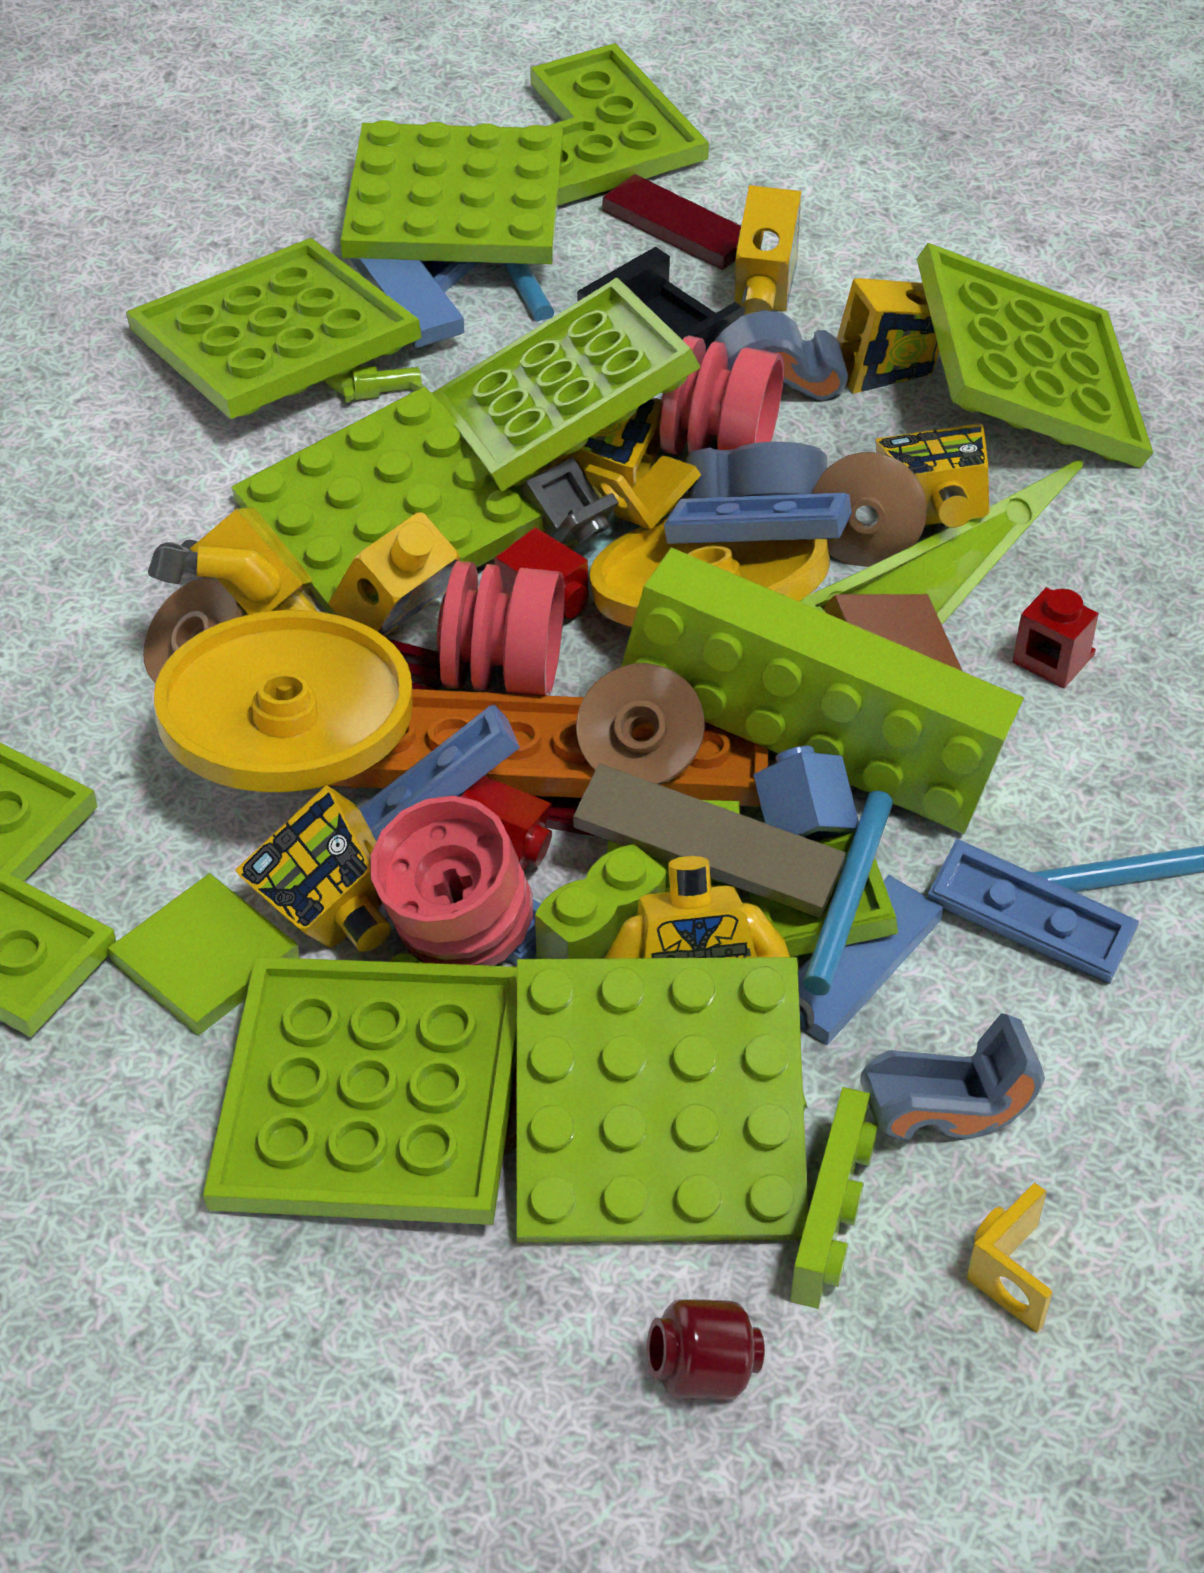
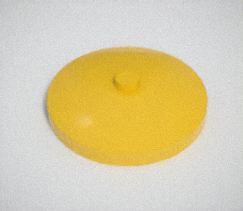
M667 517L661 519L652 529L641 526L606 546L591 565L590 582L594 602L600 612L617 623L632 627L643 587L671 547L796 601L804 599L824 581L830 568L827 539L667 544L664 524L669 518Z
M278 610L254 613L222 622L204 630L185 642L170 656L162 667L154 688V709L158 733L169 753L188 770L207 780L231 788L256 792H294L315 789L346 780L365 771L388 755L399 743L409 726L413 708L411 673L403 655L393 643L376 630L360 622L335 614L307 610Z

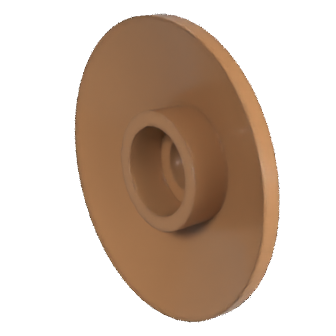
M860 452L845 456L830 465L822 473L814 486L812 494L846 493L850 495L852 514L840 538L827 539L829 554L842 563L870 567L915 545L922 534L927 514L924 490L912 470L894 457L877 452ZM865 505L873 507L878 513V519L872 524L861 523L856 517L858 508Z
M200 578L181 586L164 601L153 617L146 634L143 657L146 671L155 683L166 661L185 642L212 626L242 616L240 604L217 579Z
M647 663L619 667L595 682L581 702L576 723L580 749L586 761L595 771L600 763L658 785L674 779L687 769L701 747L705 729L703 709L691 685L674 671ZM646 723L655 728L653 736L647 741L640 742L632 738V731L639 724Z

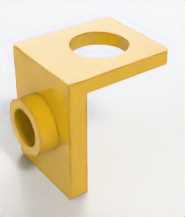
M661 456L633 488L630 487L621 474L589 464L584 470L603 497L610 493L614 494L619 504L613 511L618 518L648 529H652L663 516L673 511L679 499L701 476L695 465L667 456ZM612 488H614L622 497H620Z
M1034 1182L1007 1210L998 1206L983 1220L974 1237L975 1243L967 1280L1038 1333L1044 1326L1053 1292L1048 1286L1009 1258L1016 1248L1039 1225L1047 1191ZM1000 1276L1014 1282L1026 1295L1029 1305L1021 1303L1010 1295L1003 1286Z

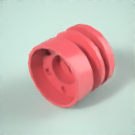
M684 337L683 341L692 349L701 368L688 375L686 381L679 388L662 394L660 442L663 451L679 455L682 453L686 442H688V453L690 454L695 450L709 448L714 437H717V450H732L746 444L771 442L782 397L784 380V359L782 354L745 347L741 349L732 369L728 370V356L725 343L715 341L711 343L706 352L703 338Z
M456 561L450 574L447 591L442 598L438 617L437 649L440 655V676L443 687L462 689L470 664L473 690L486 692L494 675L495 666H503V678L507 694L551 696L559 661L563 630V573L520 568L513 583L511 594H504L499 566L486 565L478 588V574L475 563Z
M454 795L429 798L402 810L381 831L371 853V880L408 953L413 954L423 963L494 966L504 961L523 942L533 919V893L519 864V859L510 837L498 815L479 801Z

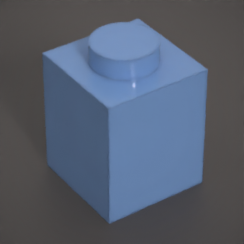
M811 746L795 747L779 753L776 756V764L753 774L766 824L813 841L856 831L859 821L842 756L815 753L814 748Z

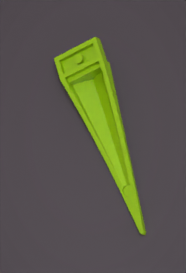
M1076 460L990 506V513L985 517L970 519L965 525L960 527H949L887 559L809 594L799 602L826 613L824 606L835 594H928L943 625L1009 548L1083 467V461Z

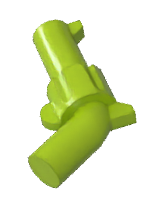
M355 366L349 373L334 375L322 380L335 391L343 394L345 403L351 402L353 399L357 401L379 398V393L416 391L423 387L419 367L377 371L376 366Z

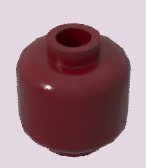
M704 1299L674 1300L665 1309L662 1318L656 1317L650 1325L647 1338V1361L650 1374L654 1379L661 1380L664 1388L672 1397L691 1400L736 1399L747 1388L752 1373H759L763 1366L765 1356L763 1334L758 1327H752L747 1312L738 1302Z

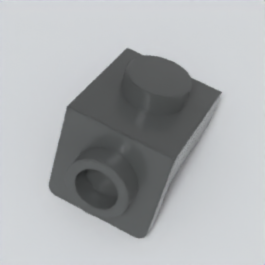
M573 457L530 478L520 489L525 499L543 514V527L548 535L562 544H566L575 538L580 544H585L598 537L609 528L610 525L607 522V518L619 504L613 493L601 499L598 497Z

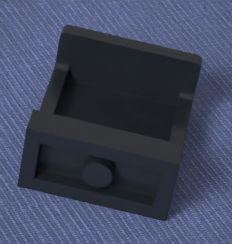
M657 247L646 251L577 291L578 302L613 279L618 278L682 340L687 336L703 338L706 352L711 343L717 339L725 328L745 314V308L737 302L728 305L716 313L670 283V256Z

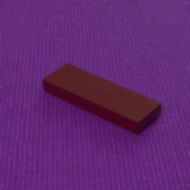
M633 174L603 196L602 211L710 265L724 270L736 261L741 225L636 174Z

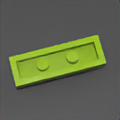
M842 1087L794 1265L790 1302L819 1309L825 1284L836 1287L840 1285L848 1243L837 1241V1236L841 1223L855 1225L864 1183L854 1181L852 1178L856 1163L870 1166L878 1133L877 1124L866 1122L870 1093Z

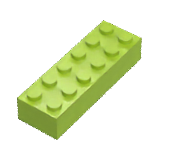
M672 547L643 587L621 665L622 667L630 664L647 663L668 668L684 678L694 689L700 700L705 722L776 753H781L795 747L811 746L814 748L815 753L842 756L850 785L868 793L873 791L885 792L892 798L893 804L962 834H965L1024 700V697Z

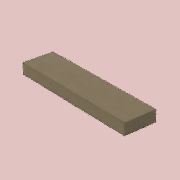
M600 763L573 816L574 828L623 846L635 844L647 855L666 862L684 856L707 858L710 865V878L819 918L822 917L844 865L846 852Z

